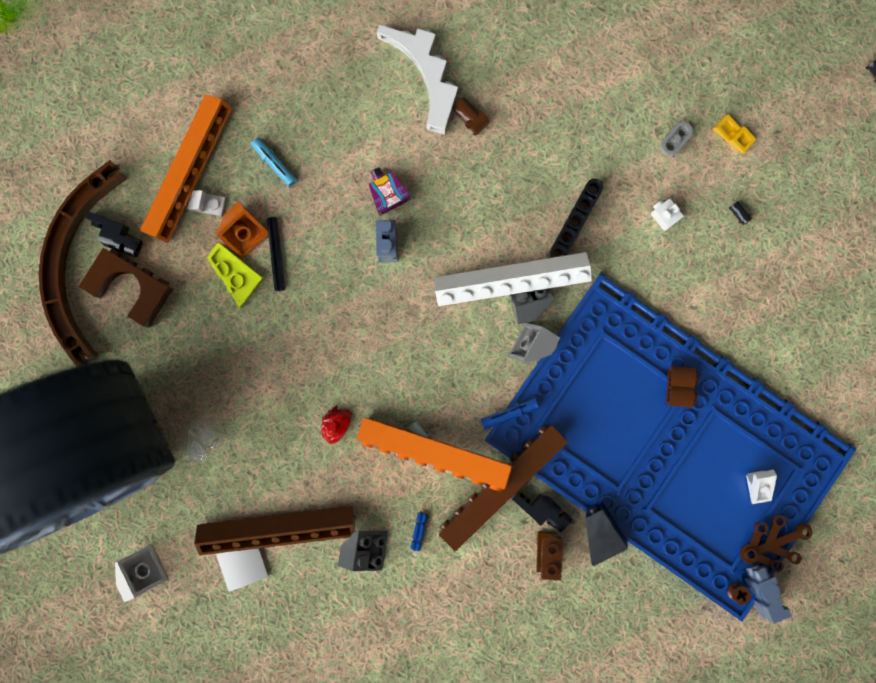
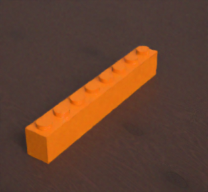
M207 94L204 95L140 231L169 243L233 109L224 100Z
M363 417L356 439L361 441V445L373 448V446H376L383 453L390 454L394 452L398 454V458L404 460L412 458L416 460V464L422 466L430 464L434 466V470L440 472L448 470L453 472L452 476L461 479L464 476L469 477L471 482L482 485L483 482L490 484L489 488L496 491L505 490L508 487L514 467L512 464L369 417Z

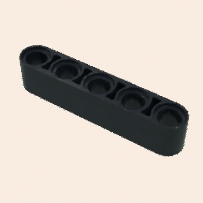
M599 179L589 180L583 188L548 253V258H554L553 251L561 252L562 256L568 255L603 190V184ZM589 186H595L597 192L592 193L589 190ZM580 202H586L588 209H582ZM571 219H578L580 224L574 226L571 223ZM562 235H569L571 241L564 242L562 240Z

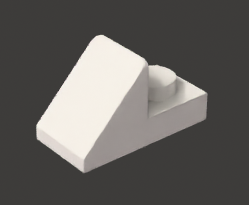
M202 190L193 191L185 210L222 217L226 198L206 194Z
M768 470L748 473L746 477L752 504L772 501L777 478L775 471Z

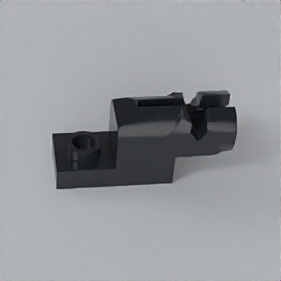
M87 212L85 218L91 221L92 226L101 229L98 240L105 247L125 252L133 257L139 256L143 241L129 234V227L92 212Z
M515 493L511 497L540 526L547 521L548 525L561 533L573 520L566 512H562L559 515L561 507L547 495L539 494L530 505L528 504L530 500L523 493L520 495Z

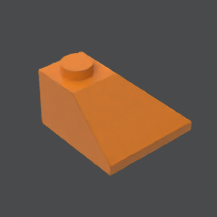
M238 201L225 213L216 235L243 259L268 236V230Z

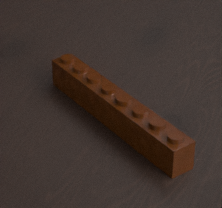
M551 423L548 426L544 424L537 431L538 435L534 439L530 438L524 443V449L520 453L516 451L509 458L511 461L509 464L514 465L508 487L505 490L496 491L489 488L490 484L483 483L481 485L483 489L478 494L474 492L467 499L468 503L464 507L460 506L454 511L453 514L455 516L450 521L446 519L439 526L441 529L439 536L454 551L459 549L568 443L567 439Z
M343 506L198 524L194 544L199 556L349 538L356 531L353 506Z

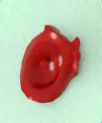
M338 405L329 410L322 418L321 434L330 444L337 443L343 437L349 427L350 416L353 414L347 409H337Z

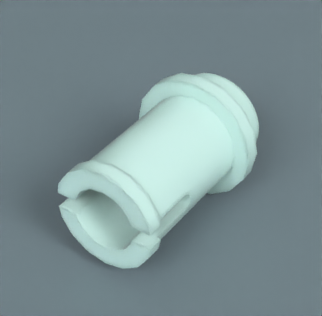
M419 421L408 427L411 432L427 437L430 436L423 430Z

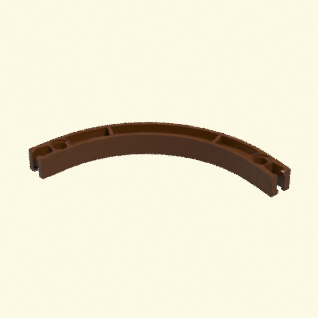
M111 160L91 173L66 197L49 225L40 255L39 289L45 316L54 336L75 366L88 363V361L84 362L78 354L82 349L87 354L85 356L87 360L95 359L98 355L78 328L71 313L65 284L66 261L73 237L87 212L105 195L127 180L120 171L115 172L116 175L107 179L109 174L119 169ZM103 180L102 185L97 187L98 182ZM76 338L77 343L72 347L71 342Z

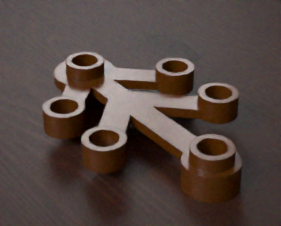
M779 514L774 515L765 543L758 545L761 535L767 533L768 526L763 522H757L754 525V533L750 543L743 545L740 549V557L748 564L758 561L769 566L772 570L780 572L784 568L782 561L770 559L761 554L770 551L788 559L790 563L799 564L802 561L799 553L787 551L779 546L799 538L803 540L809 539L812 536V528L807 524L798 523L794 527L793 532L776 538L780 527L785 526L786 518ZM780 517L782 521L780 524H777L776 520ZM763 525L764 529L760 532L758 527ZM806 528L807 534L803 535L802 531ZM749 551H753L752 557H748ZM796 554L797 559L793 561L792 556ZM778 562L779 567L775 569L774 563Z

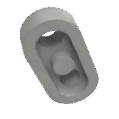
M680 122L666 136L660 145V150L665 156L671 157L677 154L693 134L691 125L686 122ZM680 130L684 132V136L679 135ZM668 144L672 145V150L667 148Z

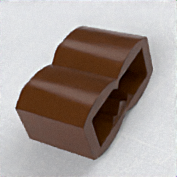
M669 367L666 405L693 408V405L697 402V392H695L694 388L695 384H698L699 374L696 373V368Z

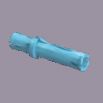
M259 137L253 140L251 146L261 156V160L266 162L288 187H291L297 181V178L292 175L274 155L275 152L269 149ZM263 150L272 158V160L268 158V156L263 152ZM276 164L282 169L285 175L277 168Z

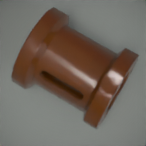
M732 583L728 586L727 595L730 599L741 605L747 604L750 601L751 593L749 589L737 583Z

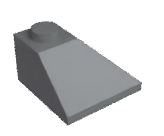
M525 323L508 357L529 363L549 356L558 347L560 337L542 326Z

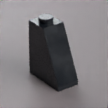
M603 502L588 507L585 521L591 564L595 566L627 550L628 540Z

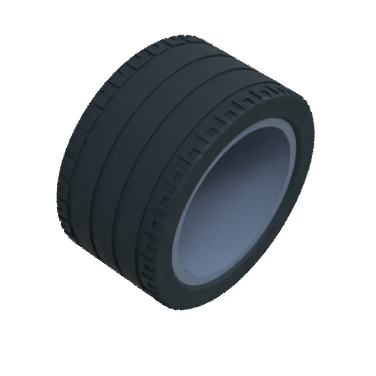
M107 359L84 363L43 375L0 392V555L55 533L127 498L155 482L175 465L176 460L171 450L167 448L168 443L160 426L156 425L157 420L149 403L146 402V397L128 362L119 359Z

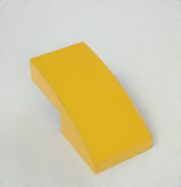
M729 114L724 115L713 128L715 132L741 153H745L757 140L745 126L740 127Z

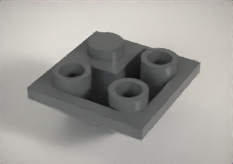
M549 288L509 295L518 324L537 320L553 301Z
M356 530L341 545L338 566L350 571L382 570L388 531Z

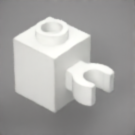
M668 199L666 202L663 200L659 201L653 206L655 210L651 213L664 231L684 217L679 211L680 208L671 199Z

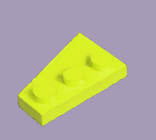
M219 242L207 256L214 270L225 283L227 290L234 297L236 304L241 308L264 278Z

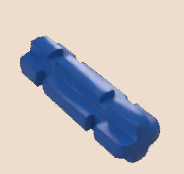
M419 512L417 516L418 522L415 525L414 540L411 543V549L414 551H420L422 546L421 541H423L426 528L425 522L428 519V514Z

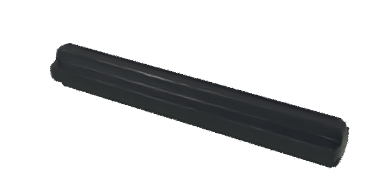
M276 217L267 218L274 290L279 292L285 290L278 219Z

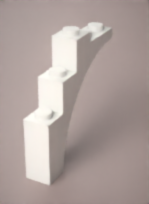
M379 25L377 30L378 39L390 43L404 52L414 62L423 76L430 99L427 130L445 135L452 107L458 94V87L451 82H442L447 67V60L438 55L431 56L435 44V34L428 29H417L416 35H413L409 31L395 30L394 27L389 25Z

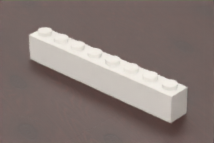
M586 252L434 277L438 306L592 281L591 265Z

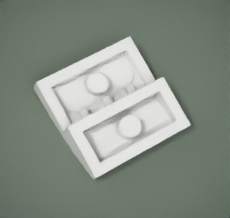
M259 549L216 554L229 592L268 577Z

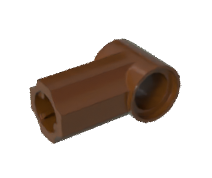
M465 97L459 99L452 107V110L465 122L467 129L470 128L474 132V136H477L490 124L487 116L482 111H477Z

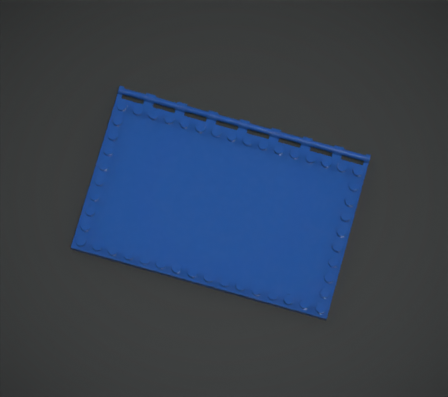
M600 272L557 334L560 339L556 350L551 355L539 360L507 406V408L515 406L517 402L520 404L535 397L539 409L524 414L522 418L516 417L493 426L484 441L510 458L516 451L520 453L524 449V443L530 438L534 439L538 435L537 431L544 424L548 426L551 423L567 439L568 443L534 476L585 512L591 505H598L603 502L629 543L743 622L754 605V600L757 599L756 595L750 590V586L746 583L745 579L749 577L746 567L757 563L760 567H766L768 574L772 576L776 572L758 561L748 564L740 557L741 547L750 543L755 523L763 522L768 526L767 533L761 535L758 545L765 543L774 515L779 514L786 518V524L780 527L776 538L793 532L794 527L798 523L807 524L856 451V447L842 441L829 432L826 426L820 422L813 421L796 409L794 404L788 400H783L771 392L755 377L751 378L732 365L729 359L723 355L719 356L700 343V339L692 334H687L670 322L668 317L660 312L657 313L638 300L636 295L629 290L625 291L606 278L604 273ZM600 283L622 297L621 300L618 301L598 287ZM632 305L655 320L650 323L630 309ZM663 327L683 339L684 344L682 345L663 332ZM695 349H697L698 351H700L701 353H703L704 355H706L718 364H716L715 366L711 365L710 363L702 359L700 356L695 354ZM669 367L696 368V373L699 374L698 384H695L694 388L695 392H697V402L693 405V408L666 405ZM727 371L748 384L747 388H744L726 375ZM759 393L780 406L779 410H776L757 397ZM793 415L795 418L811 428V432H808L807 430L796 424L794 421L790 419V417ZM826 438L842 449L843 454L841 455L822 440ZM774 470L777 478L772 501L752 504L746 475L758 471ZM780 517L776 520L777 524H780L782 521ZM760 525L758 530L760 532L763 531L764 527ZM796 540L779 547L790 551ZM749 551L748 557H752L753 551ZM770 551L761 554L770 559L784 560V557ZM778 562L774 563V568L776 569L779 567ZM730 584H741L749 589L751 593L750 601L747 604L741 605L730 599L727 595Z

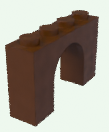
M103 248L78 287L92 296L101 299L116 277L122 274H133L140 284V296L127 317L149 328L173 291L169 287L170 283L161 277L158 280L152 277L154 273L146 268L142 270L137 268L138 263L129 258L126 260L122 259L120 252L112 248L110 251Z

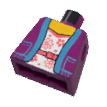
M380 167L370 172L374 181L368 185L379 216L411 200L409 192L392 172L384 175Z

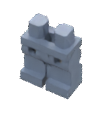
M376 220V255L378 256L379 263L398 262L396 220Z
M757 563L746 567L749 577L745 580L747 585L750 586L752 593L757 597L754 603L759 615L773 624L792 617L790 609L783 606L779 599L780 589L775 585L778 583L776 577L768 574L766 567H760Z

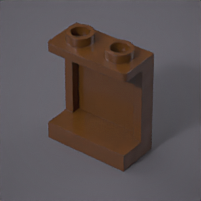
M537 532L536 572L541 573L542 580L562 581L563 539L557 533Z

